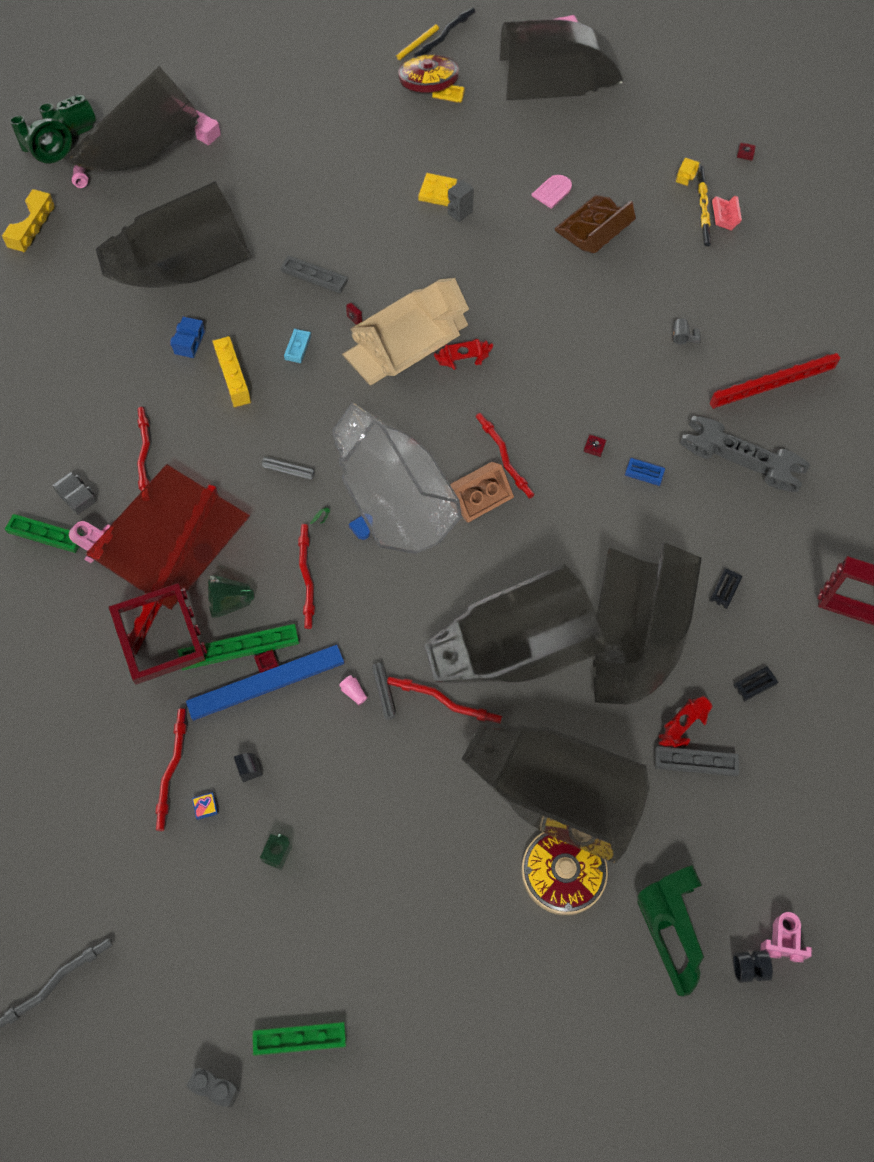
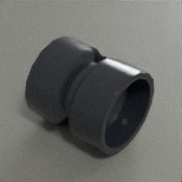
M753 951L751 955L748 952L734 953L733 968L739 983L752 982L754 978L757 981L772 980L773 967L768 951Z

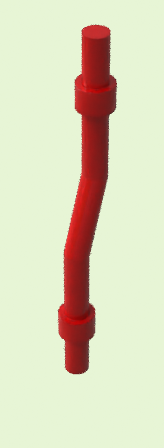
M139 407L137 409L139 417L137 422L138 427L141 429L143 444L137 461L138 486L142 493L143 502L150 501V484L146 477L145 461L150 446L149 422L146 418L144 407Z
M478 413L476 419L482 425V429L499 446L504 468L515 480V485L519 490H522L531 499L535 494L529 488L528 482L524 477H521L510 464L505 442L494 430L493 424L487 421L481 413Z
M302 524L298 546L300 547L299 567L306 585V602L303 606V615H305L304 628L311 629L315 606L313 605L314 585L307 567V547H309L310 538L308 537V525Z
M388 677L387 683L389 685L400 687L408 692L412 690L431 695L453 712L476 717V720L484 722L488 720L501 724V715L489 713L482 708L477 710L458 705L436 688L413 683V680Z
M178 709L177 721L174 724L173 731L175 734L173 757L161 779L159 803L156 804V831H164L165 819L169 811V805L167 804L169 781L181 759L183 735L186 734L185 709Z

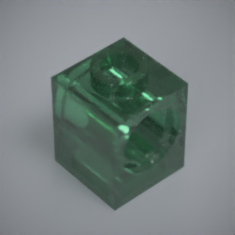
M279 833L277 836L270 834L259 857L262 863L282 870L292 849L289 838ZM275 846L283 847L281 853L276 855L272 854V849Z

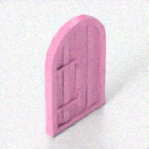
M554 175L534 191L532 197L552 209L570 192L572 183L566 176Z

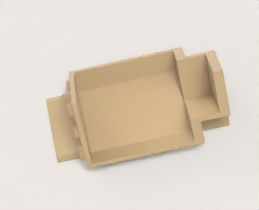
M439 279L424 289H416L351 328L352 337L358 344L342 355L370 386L385 376L397 375L460 336L459 331L468 326L463 313L468 311L469 308L456 279Z

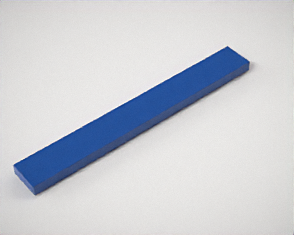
M334 645L186 701V704L194 721L343 665L344 660L338 646Z

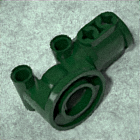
M75 95L59 102L56 109L50 103L42 104L39 107V111L43 120L33 122L30 127L26 124L23 116H14L10 119L21 151L30 152L35 159L47 164L63 159L71 148L72 137L91 130L97 121L90 103L83 95Z

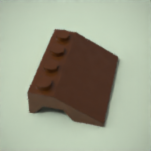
M595 195L555 227V232L582 251L596 253L636 219L633 201H629L623 207H618L610 197Z

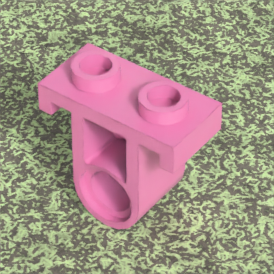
M80 521L70 529L69 537L75 544L90 552L84 560L92 563L95 559L99 560L103 555L104 550L102 548L112 540L114 535L111 533L114 528L107 524L101 531L88 522ZM77 529L83 530L85 536H80L77 533Z
M785 912L777 917L773 922L772 945L771 940H765L761 943V951H768L771 958L790 957V961L804 962V960L810 958L811 947L800 950L801 922L798 916L791 912ZM783 920L789 922L790 930L784 928Z

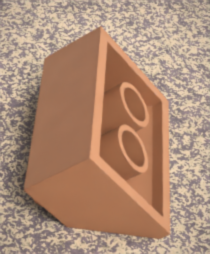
M490 462L446 486L452 503L466 522H470L514 498L502 465Z

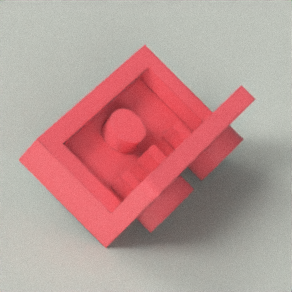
M716 196L712 200L716 225L732 231L742 220L738 197L734 196L730 201Z

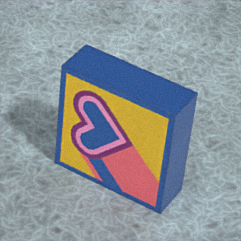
M213 792L192 798L197 820L218 814Z

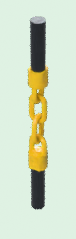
M699 166L698 191L701 194L700 207L703 212L701 215V226L703 228L704 245L710 246L711 224L709 212L707 211V185L705 182L704 166Z

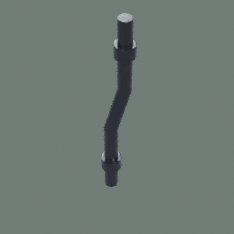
M472 7L468 11L460 13L456 19L446 25L439 37L430 43L424 44L420 50L414 53V56L431 52L432 48L444 41L452 28L467 21L468 17L475 13V9Z

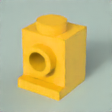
M684 158L678 171L676 182L688 186L690 180H694L697 175L700 162Z

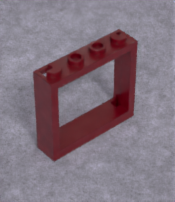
M847 556L842 563H838L836 571L831 573L830 579L826 580L823 589H820L817 596L819 600L818 607L874 625L873 605L836 594V591L846 578L874 586V564Z
M179 583L108 606L135 685L205 661L204 654L207 651L204 642L199 643L197 636L201 634L198 625H193L191 618L194 617L191 606H186L185 600H188L185 588L180 589ZM176 595L196 652L140 671L120 613Z

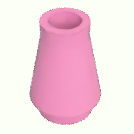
M77 165L73 168L72 183L78 188H84L88 184V177L83 168Z
M352 675L345 678L339 684L342 688L341 691L355 701L358 706L367 700V696L363 692L357 678H353Z

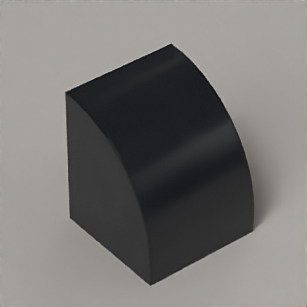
M245 753L233 756L243 783L263 775L255 754Z

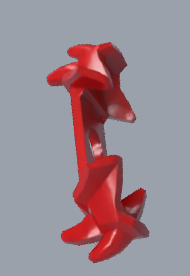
M479 339L453 345L446 344L445 348H442L438 354H434V357L439 365L453 368V370L457 369L454 361L478 357L475 365H481L482 361L489 357L494 344L488 345V341L483 343ZM461 347H466L469 350L467 354L458 353Z
M706 696L693 700L688 699L686 705L664 725L666 731L664 734L658 735L662 740L658 744L674 748L680 745L686 747L690 742V738H681V736L697 719L704 726L706 725L708 714L713 707L711 701ZM687 715L688 717L685 725L681 726V716Z

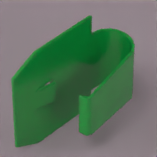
M329 508L321 509L310 524L314 523L325 511L326 514L320 524L324 523L330 513Z

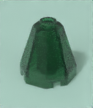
M217 575L209 576L208 601L212 605L209 606L211 618H219L250 605L251 600H254V590L250 589L249 584Z

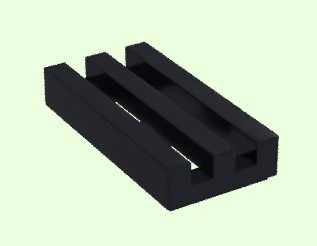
M725 568L709 601H715L719 606L722 604L727 609L743 576ZM726 574L730 575L720 597H717L716 595ZM733 577L737 578V580L731 590V593L727 601L723 600V598L733 580Z
M766 666L734 683L733 686L735 689H738L739 695L743 696L742 699L745 702L776 686L779 682L769 667ZM767 673V676L745 688L742 687L745 683ZM770 679L772 680L768 684L752 691L751 693H746L747 691L759 686L760 684Z

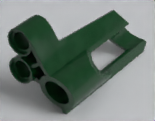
M693 865L680 869L663 877L660 881L650 884L637 896L638 906L677 995L682 997L690 995L696 988L701 975L699 966L704 958L682 897L694 892L695 888L702 886ZM672 925L689 960L686 968L679 975L660 933L661 930Z

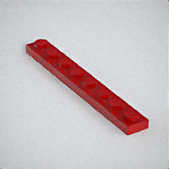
M838 353L828 354L817 360L812 359L807 363L797 364L792 368L782 369L771 375L766 374L761 378L751 379L746 383L736 384L725 390H718L713 393L710 405L714 409L835 369L840 356Z

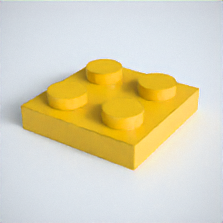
M426 173L418 200L448 206L451 202L448 200V190L457 184V179Z

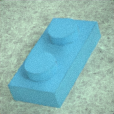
M298 329L293 330L284 354L285 360L302 363L311 338V332Z

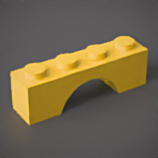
M31 190L25 200L30 215L20 223L9 224L2 235L7 248L25 252L31 245L32 240L39 233V229L54 209L55 205L49 193Z
M230 336L213 340L215 353L222 369L233 407L251 403Z

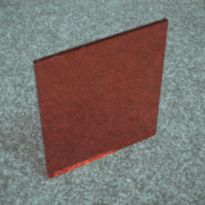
M166 464L86 552V555L145 594L179 583L180 589L185 588L187 592L249 519L250 515ZM176 595L158 600V602L167 607V609L172 610L178 603Z

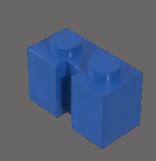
M182 317L181 322L177 324V333L172 336L170 345L173 348L174 354L194 358L205 334L203 321Z

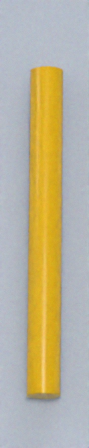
M437 24L412 42L396 55L397 59L401 60L437 32L439 26Z

